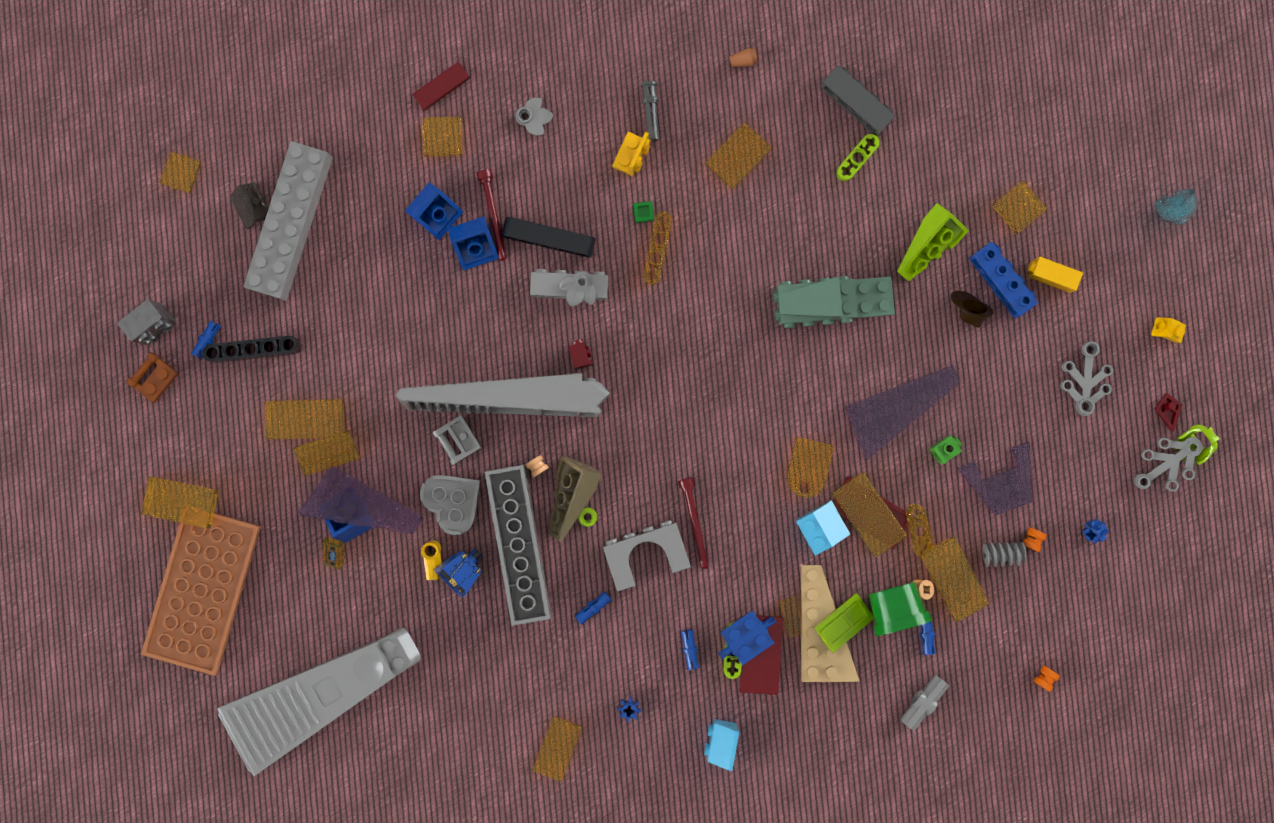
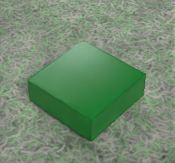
M652 201L633 203L635 223L654 221Z

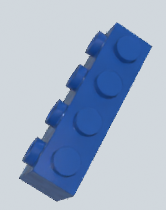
M990 242L968 259L1015 319L1038 303L1037 297L1032 290H1028L1025 286L1022 276L1016 274L1012 269V263L1003 257L1000 247Z

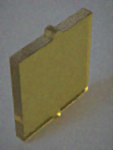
M170 152L159 183L170 186L174 190L179 189L191 193L201 162L191 159L187 155L182 156Z

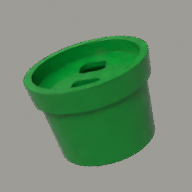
M914 582L869 594L875 625H873L875 636L905 630L933 621L929 611L925 610Z

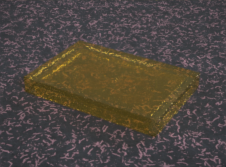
M744 122L707 160L705 165L733 190L772 147Z

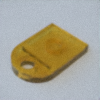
M796 437L787 473V484L794 494L809 498L816 496L823 490L834 445ZM802 482H806L809 485L807 493H801L799 490V485Z

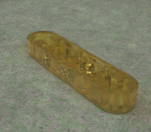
M665 211L659 212L656 215L643 273V279L648 285L657 284L662 272L672 225V217ZM663 216L669 221V223L664 225V230H668L667 233L663 230H656V228L660 229L661 221H658V219H662ZM662 234L665 237V242L657 244L654 241V237ZM652 253H659L661 255V260L658 263L651 261L650 256ZM648 264L653 267H660L659 270L655 268L654 275L657 278H654L653 281H649V277L646 276L651 273L652 267H648Z

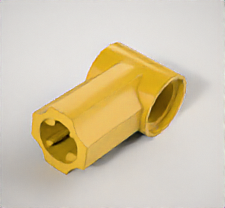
M436 540L428 541L421 549L427 580L441 578L434 571L442 563V547ZM429 545L434 546L436 549L434 555L428 553L427 547Z

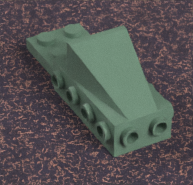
M841 276L831 279L820 278L818 282H811L810 279L800 280L799 284H792V281L780 282V285L773 291V301L777 304L775 321H778V326H784V328H795L798 324H803V327H810L822 322V325L834 324V321L852 323L857 318L895 315L891 276L856 280L849 279V276Z

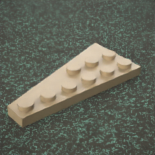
M801 565V681L860 682L847 642L832 653L814 629L815 626L836 610L821 565Z

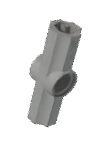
M935 674L926 687L915 694L911 702L912 705L904 713L900 721L915 731L926 715L929 716L934 712L938 705L937 701L950 685Z

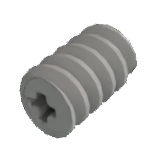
M999 542L995 544L987 543V545L984 543L982 546L983 561L986 567H989L990 562H992L993 567H997L998 561H1000L1002 567L1005 566L1006 561L1010 567H1012L1013 561H1015L1016 566H1020L1021 561L1025 562L1027 558L1025 544L1023 542H1018L1017 544L1015 542L1010 544L1003 542L1002 545Z

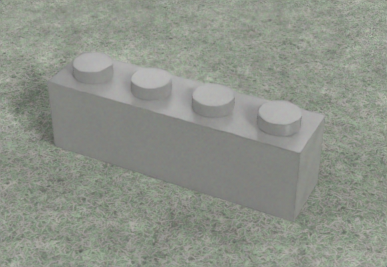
M536 269V272H531L530 296L534 298L567 299V291L559 288L560 283L565 277L574 276L578 271H574V274H568L565 270H555V273H547L545 269ZM593 272V275H591L592 285L597 292L595 300L607 301L608 275H605L604 272ZM579 279L581 284L586 283L585 279Z

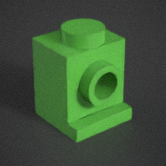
M949 435L931 446L929 450L939 464H945L962 452L960 449L962 444L957 437L953 438ZM948 445L952 448L950 452L946 451Z

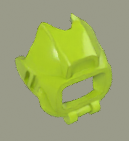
M1194 425L1188 431L1179 435L1176 441L1183 442L1190 437L1196 438L1195 433L1203 432L1211 445L1206 448L1203 447L1202 452L1195 456L1194 462L1200 465L1207 461L1211 454L1217 450V441L1220 438L1213 432L1212 427L1207 428L1203 425ZM1193 443L1190 445L1189 448L1191 451L1195 450L1196 446Z

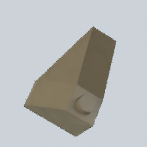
M566 456L561 457L555 476L558 484L557 491L553 492V498H556L555 507L551 510L548 531L559 542L563 541L590 500L601 476V472L591 465Z

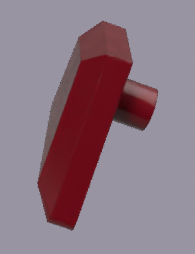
M1165 393L1154 409L1169 430L1175 431L1183 404L1168 393Z

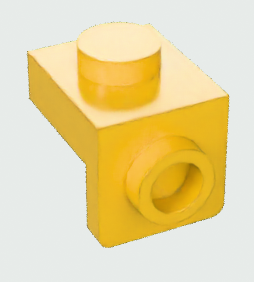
M1157 317L1151 335L1154 337H1164L1174 343H1181L1186 325L1173 318Z

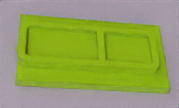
M855 593L815 626L814 629L829 650L834 653L870 623L874 616L860 596Z

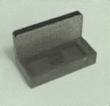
M255 182L239 185L230 195V199L246 229H250L256 222L265 220L268 207Z

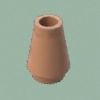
M749 47L729 56L731 67L754 66V64L758 63L755 48L750 49Z

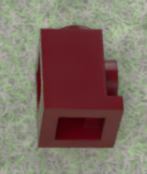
M583 339L573 341L572 345L569 346L574 369L593 365L592 360L588 361V358L591 357L589 346L584 345Z

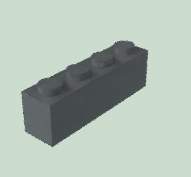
M838 65L823 81L820 88L870 133L878 136L895 117L892 109L881 104L878 97L874 93H869L862 82L853 79L846 68H841Z

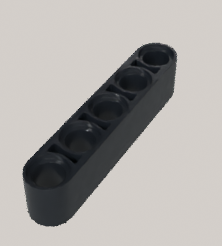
M505 217L501 236L507 239L588 258L592 257L596 238L511 217Z
M280 336L209 344L204 347L202 355L207 361L223 363L294 355L300 352L302 345L297 338ZM292 340L294 342V347L291 350H288L287 344L289 341ZM270 343H274L275 348L272 352H269L268 346ZM255 345V352L250 354V346ZM235 347L236 354L231 356L230 350ZM216 349L217 356L212 358L211 353Z

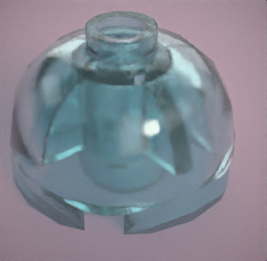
M1192 189L1175 191L1174 196L1169 197L1167 194L1155 202L1159 216L1164 221L1180 225L1188 222V219L1194 215L1198 203L1195 192Z

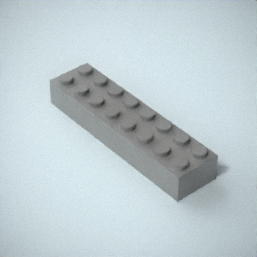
M290 141L243 286L244 288L287 301L333 159L328 152Z
M525 465L486 471L485 477L511 625L550 619L552 615Z

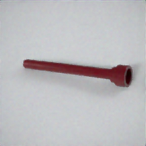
M481 170L477 172V178L483 184L498 257L501 261H504L506 253L490 184L493 178L492 170Z
M693 477L678 480L679 488L685 493L700 565L702 569H706L708 562L692 494Z

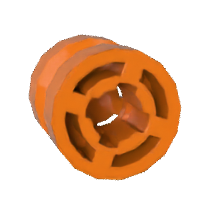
M1029 527L1027 537L1022 542L1026 548L1039 553L1042 548L1041 543L1045 541L1047 534Z
M1043 665L1040 669V675L1036 676L1033 682L1051 692L1053 683L1058 681L1060 675Z

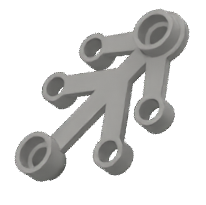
M1093 341L1087 342L1082 346V353L1085 355L1083 376L1075 368L1074 362L1066 361L1062 364V370L1069 373L1082 388V396L1074 388L1071 380L1062 381L1060 388L1062 391L1068 392L1075 400L1076 412L1082 416L1091 415L1095 410V403L1112 391V387L1109 384H1101L1098 387V391L1090 397L1091 389L1106 376H1110L1113 373L1111 365H1103L1100 367L1099 372L1092 377L1093 357L1100 351L1099 345ZM1088 346L1092 349L1091 353H1088L1086 350ZM1067 364L1071 365L1070 370L1066 369ZM1105 367L1109 369L1108 374L1104 372ZM1066 382L1070 385L1069 389L1064 387ZM1104 386L1107 387L1106 393H1104L1102 390ZM1083 403L1087 405L1086 410L1082 409Z
M1165 437L1159 438L1157 441L1159 448L1168 449L1171 447L1181 450L1175 454H1167L1144 449L1141 452L1142 459L1147 461L1152 459L1162 460L1164 462L1147 474H1137L1134 477V484L1140 489H1147L1154 478L1169 469L1165 488L1171 492L1178 490L1177 475L1179 462L1186 457L1185 469L1182 470L1181 475L1186 480L1194 479L1195 456L1202 452L1203 445L1201 441L1194 437L1187 438L1183 442L1169 440ZM1162 440L1167 441V445L1165 447L1161 446ZM1194 443L1196 448L1191 451L1189 447ZM1147 451L1151 453V456L1149 458H1145L1144 456L1145 452ZM1187 471H1191V476L1189 478L1185 476V473ZM1142 478H1145L1147 480V483L1145 485H1141L1140 480ZM1171 482L1175 483V487L1173 489L1169 488V484Z

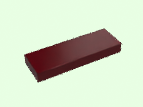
M457 62L412 95L425 111L469 80L470 77L461 64Z

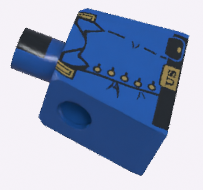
M473 549L468 555L458 551L437 566L434 571L458 596L464 597L481 573V569L476 563L482 555L476 549Z

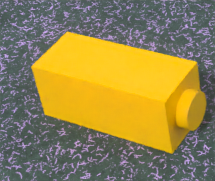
M1043 257L1032 260L1027 269L1029 271L1028 278L1068 293L1077 291L1083 272Z

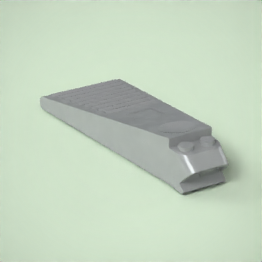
M582 373L436 386L427 385L426 387L416 386L415 388L406 387L400 389L395 394L405 409L411 412L439 411L440 413L465 412L468 414L487 413L488 415L492 413L597 418L602 412L598 406L610 395L601 383L596 382V379L585 378L582 381Z
M400 627L380 639L217 708L218 716L245 766L254 777L395 676L418 663L421 656L407 630Z

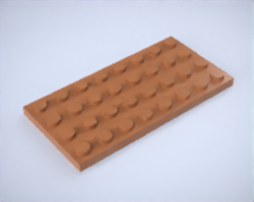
M185 505L141 655L213 676L218 675L261 526Z

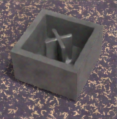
M147 299L117 324L131 342L150 345L158 339L157 337L161 333L171 330L173 328L172 325L177 321L162 303Z

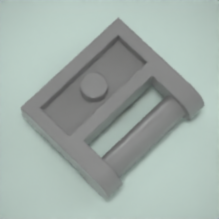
M462 415L433 432L435 438L439 439L450 457L452 466L482 448ZM446 431H449L461 454L457 455L444 434Z

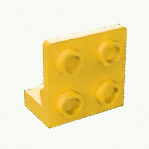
M627 132L612 167L632 177L635 172L638 173L643 163L642 156L647 155L651 146L649 145L651 142L649 140V133L645 132L642 138Z

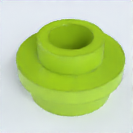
M586 507L578 516V520L581 525L590 527L596 523L597 513L594 509ZM586 513H589L591 515V520H585L584 515Z

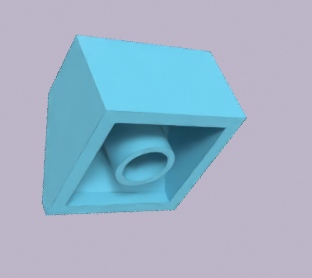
M832 500L798 517L796 521L814 555L833 547L850 535Z
M713 719V724H709L707 735L710 736L709 744H705L704 755H707L709 763L732 771L739 729L736 723Z

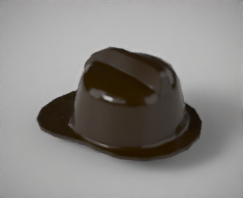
M964 291L952 292L951 300L960 308V318L965 323L979 328L987 317L993 315V309L990 306L981 302L970 293Z

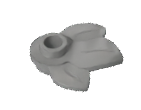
M542 98L528 100L525 107L519 108L515 114L518 124L525 126L530 134L536 136L544 135L542 125L548 124L554 117L549 110L541 108ZM527 114L529 117L523 120L522 115Z
M578 271L574 276L565 277L559 286L561 290L567 291L569 306H576L583 300L590 305L595 302L597 292L592 285L591 275L586 271ZM579 279H585L586 283L581 284Z

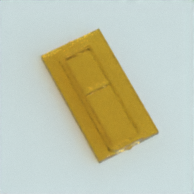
M349 430L293 448L304 475L360 459Z
M553 716L533 771L562 782L582 726Z

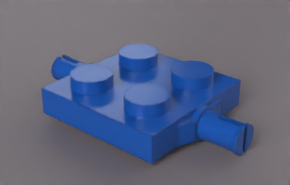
M751 610L722 630L720 633L724 637L727 647L718 652L721 659L723 660L732 653L744 665L773 645L774 641L769 636L767 628L776 623V620L771 616L762 622Z

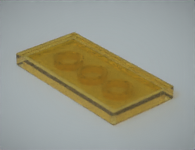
M343 399L265 401V439L344 438Z
M861 472L831 493L874 557L879 556L907 536L864 472Z
M149 476L141 514L198 527L211 528L218 490Z
M952 536L920 554L956 623L989 604L956 537Z

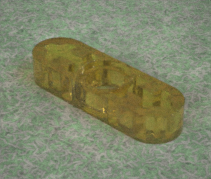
M911 504L906 510V516L914 552L922 559H928L933 555L934 547L926 510L918 504ZM915 509L920 511V513H917V518L912 515L915 513ZM923 526V535L917 536L916 529ZM923 545L927 547V549H925V553H922L920 551L923 549Z

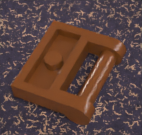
M149 352L145 362L132 378L129 377L126 383L149 401L156 403L179 373L156 354ZM153 363H156L158 366L141 385L139 383L140 379Z

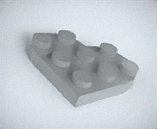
M435 475L428 478L422 484L420 500L429 511L436 513L437 523H439L440 528L445 533L460 535L469 531L473 526L481 480Z

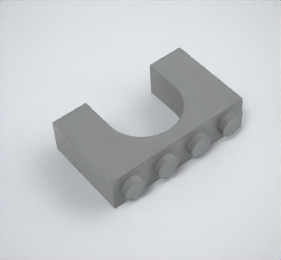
M671 520L660 523L661 527L654 529L653 526L642 529L643 533L635 535V532L624 535L625 539L617 541L614 538L606 541L603 550L617 592L636 586L629 565V555L632 549L639 543L648 541L660 545L666 552L672 573L691 567L676 522L672 523Z

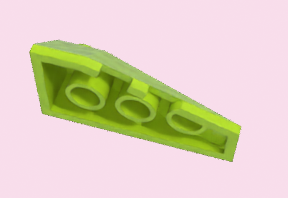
M936 203L924 217L897 272L910 281L925 270L930 261L934 258L938 260L942 257V252L948 248H954L969 230L952 213Z

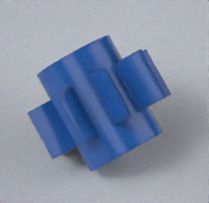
M1096 518L1092 522L1089 520L1084 524L1086 528L1082 532L1085 534L1086 540L1096 544L1098 541L1103 542L1107 538L1106 534L1109 530L1105 522L1098 521Z
M631 696L627 701L621 699L623 705L617 706V710L622 711L619 718L625 717L627 722L631 718L637 720L636 712H641L640 708H636L639 701L633 702ZM628 706L632 708L631 713H627L626 709Z

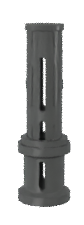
M645 81L641 83V88H643L642 103L645 106L647 133H649V140L658 141L656 107L659 102V98L656 95L658 83L656 81ZM651 114L653 118V129L651 128Z

